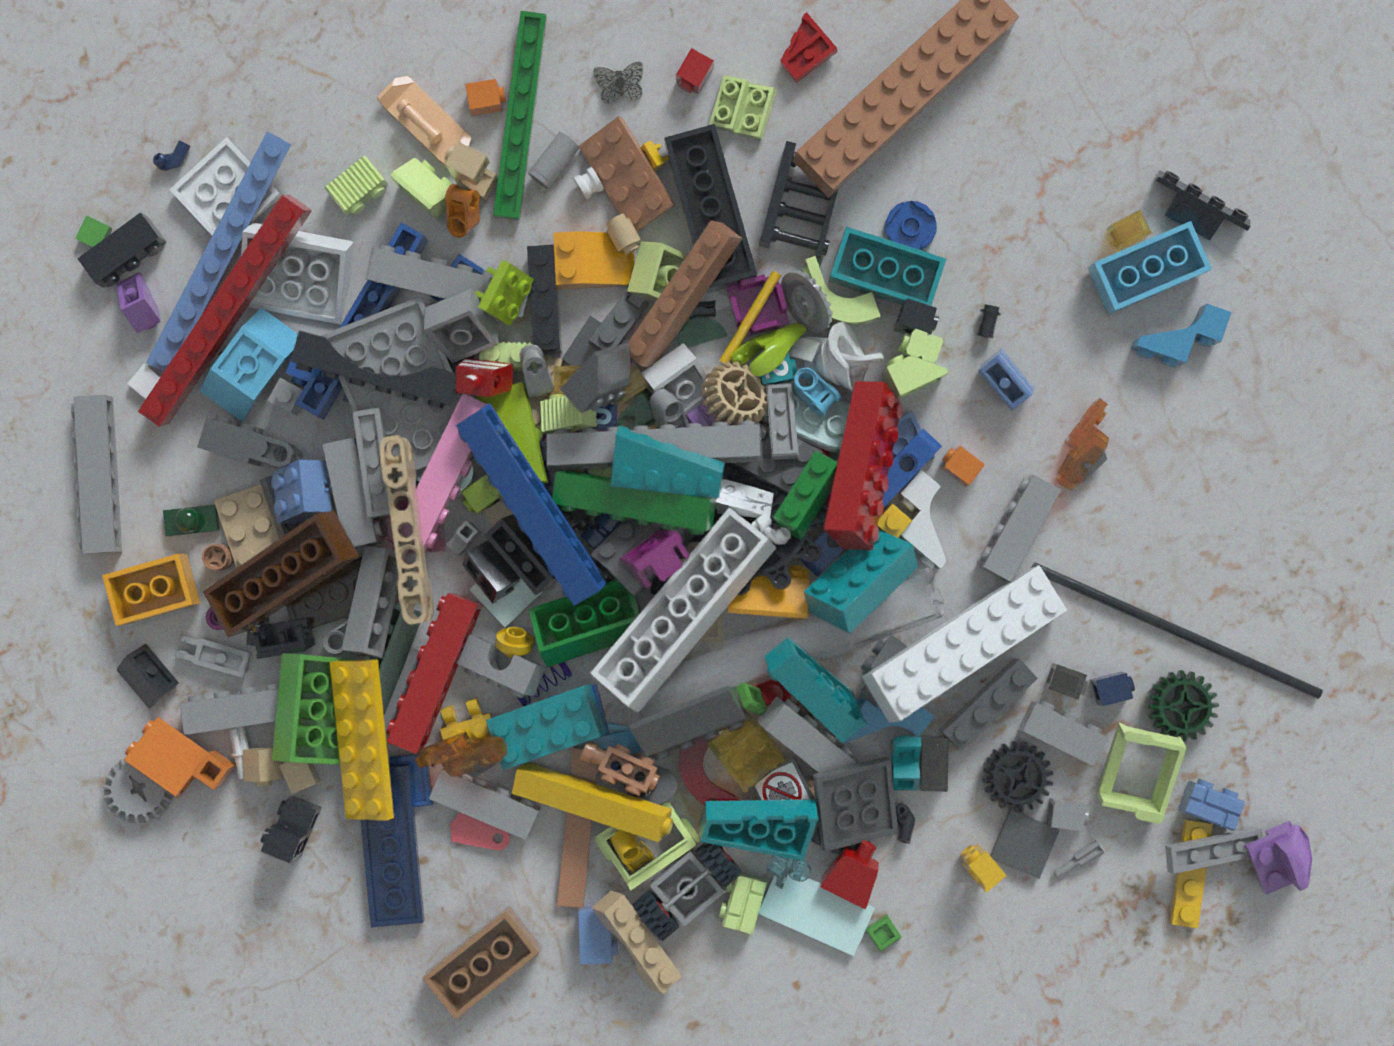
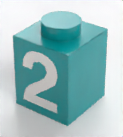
M787 353L778 367L760 376L762 386L793 381V375L797 372L795 359H790L789 353Z

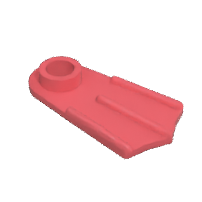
M461 812L450 823L452 842L492 850H502L510 842V834ZM496 833H500L503 836L502 842L495 841L494 835Z

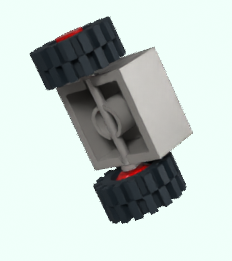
M703 843L695 851L690 849L674 860L650 881V887L659 898L651 890H648L632 905L637 915L647 925V928L659 940L664 941L679 928V924L672 916V913L685 927L725 892L724 886L727 887L742 874V871L722 846Z

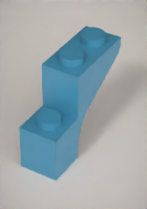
M1205 304L1199 308L1195 320L1188 328L1142 336L1132 343L1131 349L1138 351L1137 355L1147 359L1156 357L1162 360V364L1176 368L1177 365L1180 366L1187 363L1194 339H1197L1196 343L1207 347L1222 342L1232 312Z
M860 697L857 703L867 724L843 743H848L889 726L905 728L919 737L935 716L924 707H920L901 721L889 723L879 706L874 707L866 699Z

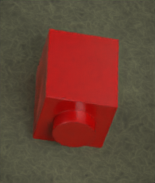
M691 48L676 73L678 86L688 93L693 91L699 94L714 68V60Z

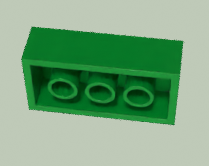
M616 581L606 583L600 591L576 605H573L571 600L563 597L528 609L538 650L546 667L613 646L641 613L637 597L632 596Z

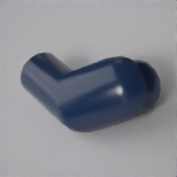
M179 140L173 153L165 155L157 153L153 158V163L159 170L163 171L178 168L182 165L191 146Z

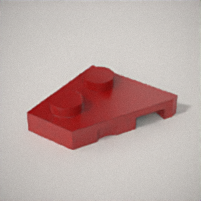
M806 12L802 17V22L797 32H794L790 40L789 48L785 50L780 62L792 79L798 83L838 51L834 43Z

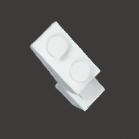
M919 470L898 494L902 498L900 503L911 512L914 509L918 511L911 519L912 522L899 537L913 544L914 550L922 556L920 561L928 568L936 567L941 569L946 562V558L930 518L931 501L941 486L925 472Z

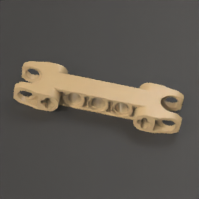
M399 435L383 437L380 442L381 468L383 479L387 486L399 574L398 592L402 615L408 624L431 621L434 615L431 581L427 573L415 486L416 470L412 446L406 438H401ZM399 444L400 453L394 457L392 453L393 447ZM400 472L403 473V477L397 481V475H401ZM402 496H406L410 502L409 507L405 511H401L397 505L399 498ZM407 522L413 527V533L408 538L404 537L401 533L402 526ZM410 549L414 550L417 554L416 562L411 565L405 560V553ZM417 580L418 586L412 587L411 581ZM416 603L422 606V614L420 617H418L414 612V606Z

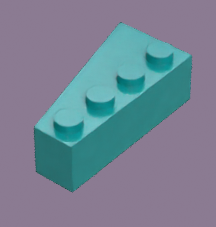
M789 637L764 656L768 666L766 671L774 681L778 680L790 694L795 696L842 743L867 724L853 691Z

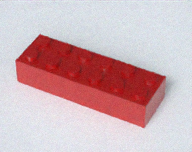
M855 381L824 526V530L843 549L873 551L874 542L878 539V521L884 510L883 496L889 485L888 471L889 467L893 465L894 458L892 452L894 443L898 440V422L903 415L902 403L885 382Z
M447 593L446 596L440 598L436 608L439 611L437 620L431 621L426 633L427 636H430L425 646L422 645L416 657L419 664L415 670H411L407 678L406 685H409L408 691L405 695L402 694L397 703L396 709L399 710V713L395 720L392 719L387 727L388 743L415 754L425 749L459 666L457 664L482 610V603L457 593Z

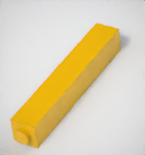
M526 762L516 769L512 790L514 795L659 842L665 835H669L672 829L673 819H670L671 808L530 762Z

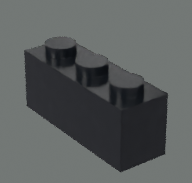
M140 212L77 259L95 284L103 288L106 286L111 287L120 280V276L125 272L137 269L141 265L140 261L144 258L160 252L161 246L166 241L149 217Z
M514 514L501 518L484 535L534 595L547 590L557 581L549 573L547 564L542 556L535 552L532 541L527 533L520 529Z

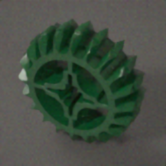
M1178 670L1177 677L1174 672H1168V680L1164 677H1159L1161 687L1156 684L1151 686L1156 691V694L1147 695V698L1153 700V704H1146V708L1154 710V712L1148 715V718L1151 720L1157 719L1153 727L1156 729L1161 728L1160 734H1169V736L1177 738L1179 736L1183 742H1186L1188 735L1192 740H1196L1197 731L1201 735H1205L1204 725L1213 727L1214 724L1209 721V718L1218 717L1217 713L1212 712V708H1218L1219 703L1211 701V699L1217 697V693H1208L1212 685L1211 683L1203 684L1205 679L1203 676H1198L1195 679V672L1189 671L1186 675L1183 670ZM1186 684L1196 690L1201 701H1193L1190 698ZM1177 686L1174 697L1170 701H1164L1168 692ZM1183 702H1186L1187 704L1193 705V706H1186V707L1182 708V710H1181V709H1178V708H1176V707H1172V706H1178V704H1182ZM1164 710L1173 711L1175 719L1178 721V727H1175L1168 721ZM1200 710L1197 719L1188 725L1192 713Z

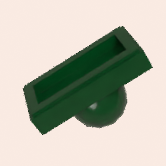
M215 504L163 510L165 536L167 537L220 531Z

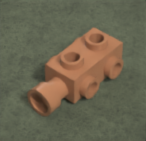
M588 741L580 756L581 761L599 765L598 773L602 774V780L615 785L616 781L626 785V791L637 796L640 793L647 795L649 789L654 791L660 778L656 774L657 767L653 766L655 761L643 755H640L639 759L629 755L631 750L619 744H616L615 748L609 746L607 751L598 748V744ZM613 762L621 764V768L618 771L611 769ZM637 773L645 775V779L642 782L635 780Z

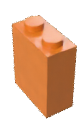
M157 717L155 721L150 720L142 730L144 735L138 742L134 741L125 751L127 756L124 760L179 799L196 778L192 774L208 752Z

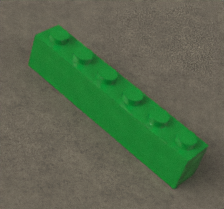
M566 469L555 474L552 499L555 504L560 505L562 510L576 511V508L584 509L586 514L594 516L606 513L611 514L610 518L615 520H626L627 517L634 518L636 523L643 525H652V522L661 523L662 528L677 530L678 527L688 528L687 532L692 534H703L704 531L706 532L713 527L716 498L611 486V477Z

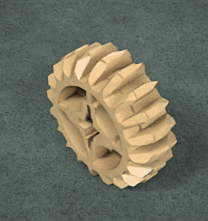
M728 361L722 365L715 366L706 375L701 385L703 390L700 396L705 399L702 406L709 408L707 415L713 414L715 416L714 423L721 421L731 426L739 425L741 421H754L755 424H758V421L764 418L767 411L766 386H762L761 378L751 374L747 364L740 367L738 361L732 364Z

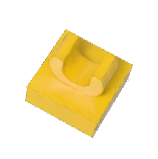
M651 140L644 143L641 149L655 172H657L669 158L668 156L661 157L658 151L662 145H654Z

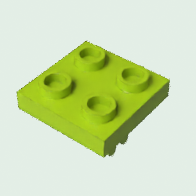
M502 259L497 270L489 266L486 270L493 278L485 294L477 290L475 294L481 299L478 308L511 326L513 320L519 314L520 306L525 296L531 290L534 279L513 264Z

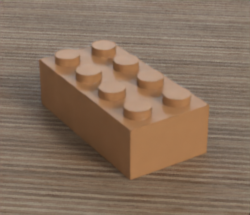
M508 906L431 967L422 979L454 1020H456L539 954L541 945L512 908Z

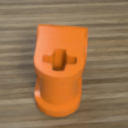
M451 184L445 195L446 225L453 236L462 238L480 222V195L477 190L467 191L460 189L456 184Z

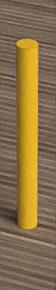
M774 270L771 272L719 361L722 363L731 361L733 352L739 348L782 275Z

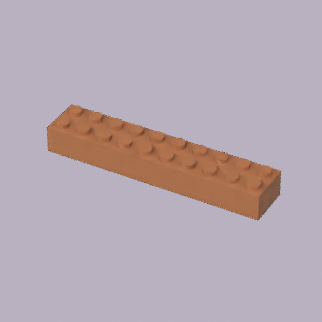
M960 0L796 151L793 162L830 198L1008 33L1020 16L1004 0Z

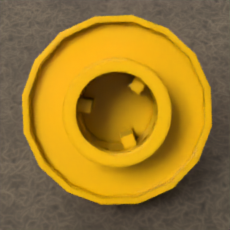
M509 627L497 632L495 646L508 658H513V655L523 656L532 652L534 637L520 627Z

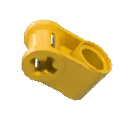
M618 830L611 837L612 845L632 874L637 872V869L648 861L655 859L649 847L635 834Z

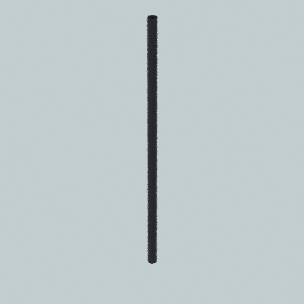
M1034 562L1031 567L1040 565L1046 577L1053 582L1317 699L1323 693V690L1041 564Z

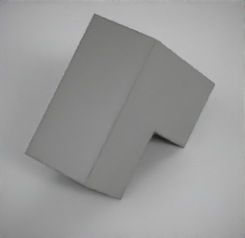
M466 520L455 531L456 534L446 546L457 556H460L482 532L474 524Z

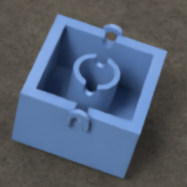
M299 459L272 472L271 485L275 495L274 512L277 515V524H302L315 514L332 511L330 495L332 487L329 481L326 461Z

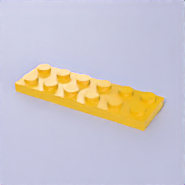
M378 659L331 661L330 671L345 818L359 820L393 819L394 813Z

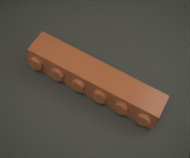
M709 222L628 342L630 357L642 367H650L660 360L741 242L742 238L724 223Z

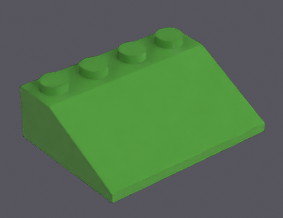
M282 654L272 752L273 761L340 765L330 662L357 659Z

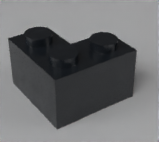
M294 795L287 798V800H282L277 810V815H280L278 822L270 828H266L261 837L260 843H263L261 852L287 863H292L301 857L322 807Z

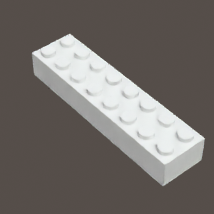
M728 508L692 551L690 557L682 563L683 567L671 576L590 674L628 707L639 713L776 549L774 544L741 516Z
M1040 565L1019 574L1011 582L1002 585L863 675L862 679L889 723L901 721L1067 611Z

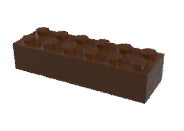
M334 510L318 513L208 587L203 593L227 637L247 632L357 559L359 555Z

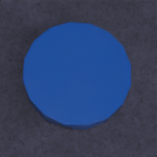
M919 201L899 203L889 212L885 221L887 239L915 249L924 250L932 243L937 232L935 215L927 205Z

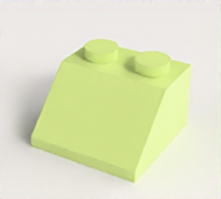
M413 158L394 170L390 176L399 188L438 220L446 211L445 195L452 183L445 177L440 180L433 174L436 170L427 161L423 160L421 163L416 158Z
M641 241L627 292L656 302L687 254L663 243Z
M899 355L885 364L886 368L882 375L888 387L900 399L942 379L949 372L945 367L914 356L904 358L903 355Z

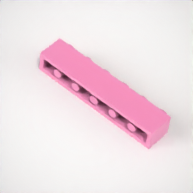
M462 394L416 488L424 551L427 548L431 549L438 537L435 531L439 523L442 525L445 523L450 512L447 510V507L451 500H456L461 490V486L458 484L462 476L466 477L469 474L473 465L470 462L473 451L460 438L455 425L487 404L467 394ZM408 522L401 528V533L404 537L408 538L413 533V527Z

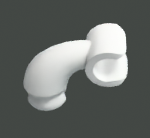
M767 514L761 515L752 523L754 528L775 544H785L791 537V533L787 528L772 529L770 527L772 521Z

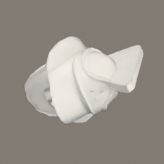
M843 321L832 326L828 338L804 337L805 339L820 342L812 362L804 360L805 368L814 370L827 383L842 385L851 392H853L855 381L864 380L869 363H880L884 360L882 353L864 355L854 331L850 325ZM806 379V386H811L810 381Z

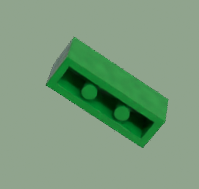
M817 451L813 453L774 515L779 529L787 528L791 535L802 540L832 491L837 461Z

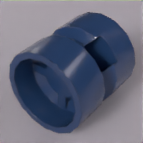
M601 513L600 516H596L594 519L596 524L594 526L589 525L580 537L596 549L621 522L610 518L611 514Z

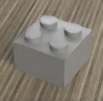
M472 289L425 307L424 330L452 363L498 345V322L493 316L478 308L481 300Z

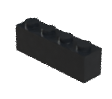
M553 244L527 246L529 276L534 279L530 290L533 345L540 347L543 354L562 353Z

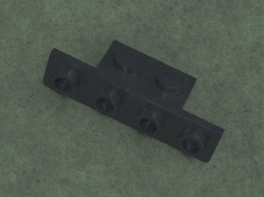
M1161 170L1158 171L1156 181L1177 192L1164 216L1181 225L1191 221L1196 233L1208 240L1212 239L1224 219L1246 231L1251 227L1250 219H1248L1249 216L1244 211L1238 208L1232 210L1226 207V203L1216 196L1211 198L1202 193L1203 190L1195 184H1184L1179 181L1180 177L1171 171H1166L1165 173Z

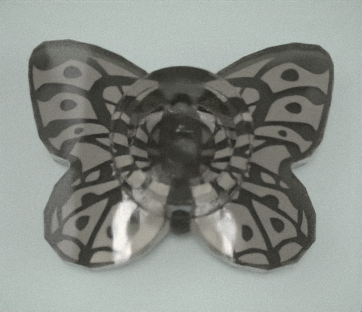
M634 62L623 71L618 70L614 72L604 67H596L594 69L596 82L603 88L601 99L604 103H614L623 95L630 100H638L643 95L642 88L638 84L643 76L642 62Z

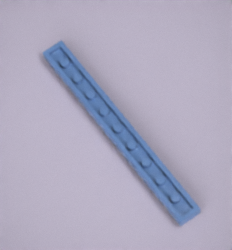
M268 131L266 132L146 361L147 364L164 372L205 311L242 240L243 230L250 225L291 147L290 143Z

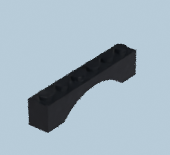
M301 330L298 331L291 357V362L297 364L295 369L312 373V369L315 368L322 370V376L335 380H338L339 375L350 378V384L364 387L365 382L376 385V391L391 394V390L402 392L401 398L416 402L418 397L428 399L427 405L442 409L444 404H450L456 381V373L435 367H429L420 372L407 375L372 373L346 360L334 349L326 337Z

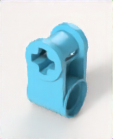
M801 368L796 372L792 382L793 392L816 415L824 418L827 415L826 411L835 402H839L842 399L841 395L833 386L815 373L814 370ZM807 379L810 381L811 386L803 387L799 384L798 380Z

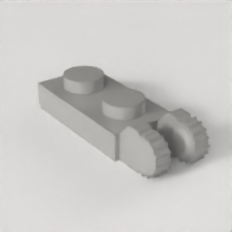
M180 635L179 641L195 645L197 648L195 655L184 650H176L175 657L192 661V664L242 678L245 677L252 652L204 638L198 639L187 635Z

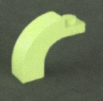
M816 256L805 259V267L802 268L803 274L808 273L810 279L814 278L816 284L822 286L821 290L823 293L827 294L826 299L831 303L829 308L833 313L831 316L832 323L837 324L843 321L850 326H861L879 320L881 316L872 292L855 298L837 296L826 286Z

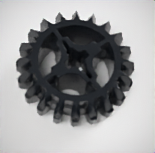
M1011 741L1010 750L1006 744L1002 743L1001 749L1003 752L1001 754L998 750L993 749L992 753L996 758L993 760L990 757H986L985 759L991 764V767H982V771L989 773V776L982 777L981 780L983 783H990V785L984 788V791L986 793L994 791L990 796V800L994 802L1000 798L998 806L1003 808L1008 803L1007 808L1010 812L1014 811L1016 804L1019 812H1024V804L1030 810H1033V800L1042 804L1043 800L1039 795L1042 793L1045 796H1049L1050 794L1044 787L1045 785L1053 786L1052 781L1046 780V777L1053 775V771L1045 770V768L1051 765V762L1049 760L1041 762L1045 753L1040 751L1035 755L1037 746L1031 745L1027 750V742L1025 741L1020 743L1019 749L1016 741ZM1012 756H1024L1022 761L1019 760L1014 766L1009 767L1003 764L1005 760ZM1031 760L1037 769L1036 782L1032 781L1028 775ZM998 770L1003 772L1007 779L1004 792L1000 790L998 785ZM1014 772H1020V775L1023 776L1021 781L1015 780L1012 777ZM1021 787L1032 789L1024 796L1011 797Z

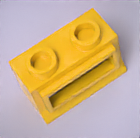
M979 844L975 846L969 845L960 854L964 861L961 863L962 866L986 893L1007 876Z

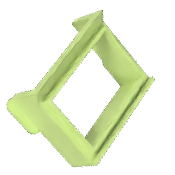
M1118 722L1096 792L1101 805L1134 812L1139 820L1157 824L1162 823L1187 748L1182 738L1131 728ZM1128 741L1167 748L1151 799L1112 791Z
M669 801L662 804V806L672 809L670 818L673 819L674 824L684 839L631 876L607 841L620 829L610 826L595 837L596 844L606 859L613 862L630 890L695 847L700 840L688 819H681Z

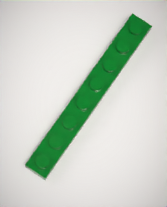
M520 11L493 216L498 218L520 220L547 22V15L543 13Z

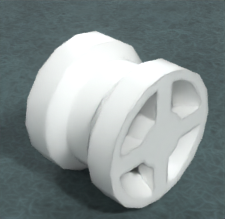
M592 167L588 168L582 176L577 175L573 177L586 200L590 199L596 191L601 192L605 190Z

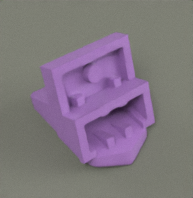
M1287 821L1265 831L1267 836L1245 845L1262 891L1266 895L1290 884H1293L1299 891L1309 886L1312 854L1309 837L1299 825L1292 826L1291 822Z

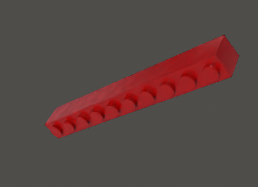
M281 195L137 412L159 427L172 421L312 212L311 209L291 195Z

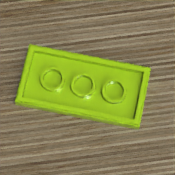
M524 382L512 385V390L493 397H474L485 404L490 403L495 408V412L542 484L548 483L526 384ZM494 488L495 495L502 497L498 489Z

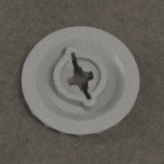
M792 270L785 274L782 278L781 286L787 308L793 318L798 323L804 325L810 332H824L830 327L829 324L832 323L831 316L833 313L829 308L831 303L826 299L827 294H824L821 290L822 286H818L814 278L810 279L808 273L803 274L800 270Z
M124 759L111 768L106 776L103 787L104 799L108 808L116 817L130 823H146L156 819L166 811L173 799L172 794L132 767ZM132 778L139 784H145L146 787L143 788V795L147 801L140 794L132 793V790L135 788Z

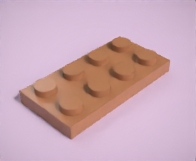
M616 117L579 145L618 213L624 214L626 218H630L637 232L675 206V203L623 117Z

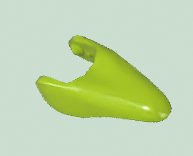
M792 323L774 331L755 336L733 352L731 362L735 363L738 361L742 365L763 349L764 351L752 361L749 367L751 374L763 376L773 371L782 363L792 345L806 332L807 328L800 323Z

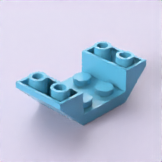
M261 307L240 328L213 364L199 391L238 420L244 422L258 403L256 399L286 359H291L298 334Z

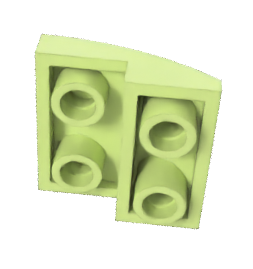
M723 75L709 125L715 124L717 129L763 140L777 91L773 87L749 83L747 79Z

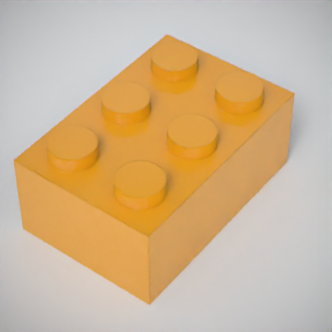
M178 553L102 575L116 626L133 624L201 604L187 554Z

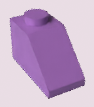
M140 272L116 283L121 312L137 333L152 329L161 322L157 304Z

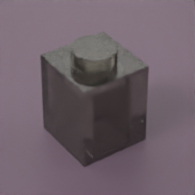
M1052 663L1044 688L1079 700L1080 695L1083 696L1088 687L1087 675Z

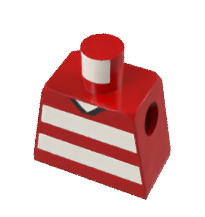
M465 358L457 365V393L493 397L512 390L513 363ZM496 376H498V379H499L498 382H496V380H495V377H496Z

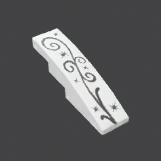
M723 479L720 498H716L715 509H717L719 514H724L730 508L739 516L759 518L761 515L767 514L770 517L773 493Z

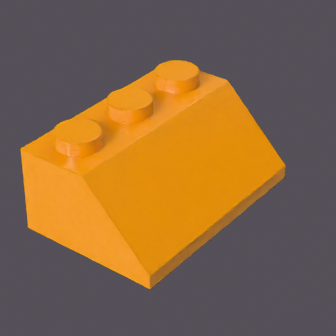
M797 565L789 566L788 572L791 576V583L783 590L776 589L772 585L771 580L766 576L756 577L746 594L737 595L727 607V613L807 619L808 605L804 591L809 587V569H804Z

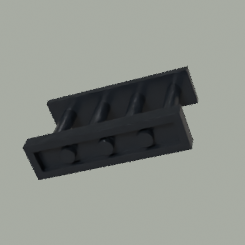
M786 141L759 246L769 249L770 241L775 243L776 240L816 250L815 256L817 262H819L821 255L826 256L830 241L825 238L838 190L828 198L817 186L792 180L793 177H789L788 173L790 167L795 168L797 166L793 162L796 153V143ZM790 190L828 200L829 204L826 215L786 205V202L781 201L783 192L789 193ZM784 215L822 225L819 240L779 230L780 227L775 226L777 216L782 218Z

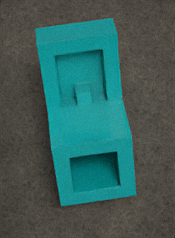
M902 735L894 737V741H891L890 760L894 790H918L920 782L919 756L922 747L921 737Z

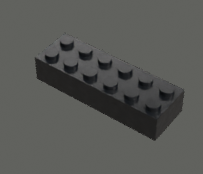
M715 124L664 137L665 148L693 246L710 221L724 223L742 238L706 293L726 289L727 287L738 285L741 280L757 276Z

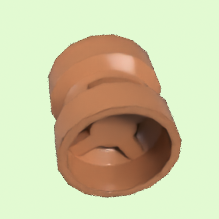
M211 544L202 553L203 564L211 570L228 569L234 562L230 548L226 545Z

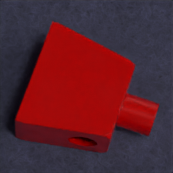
M865 840L861 842L857 851L845 846L822 875L820 887L866 909L879 871V862L872 858L876 847Z

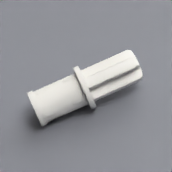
M242 726L229 730L233 748L231 757L235 759L238 780L244 779L243 750L249 749L245 727Z

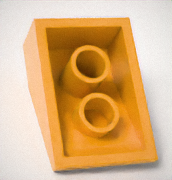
M574 231L553 233L555 277L558 290L629 286L635 264L634 252L625 255L624 251L618 253L607 232Z

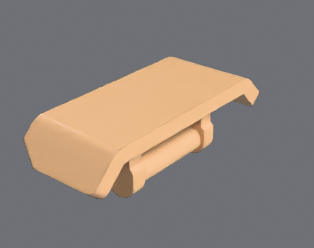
M408 76L395 78L377 96L379 103L442 164L445 165L446 163L444 158L450 146H455L457 141L469 146L472 137Z

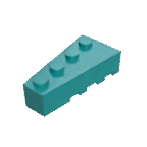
M619 425L615 434L611 486L720 498L724 471L723 462L693 451L682 450L667 442L666 444L652 439L651 436L635 433L628 430L629 428Z
M816 800L706 801L699 822L700 842L804 861L818 820Z

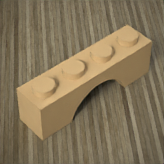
M457 141L455 146H450L444 158L446 161L445 165L460 189L467 191L477 190L480 199L487 203L498 183V177L487 169L490 161L486 155Z
M610 891L591 908L604 927L615 935L629 951L636 963L635 970L649 989L664 994L682 977L623 894Z

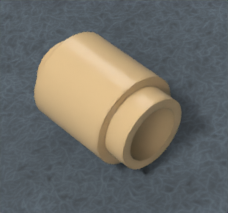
M620 214L606 222L608 227L607 233L618 253L624 251L625 255L639 248L638 243L641 239L630 218Z

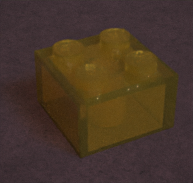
M749 712L747 714L750 720L743 723V728L732 732L726 729L719 734V737L707 744L744 793L786 761L761 725Z

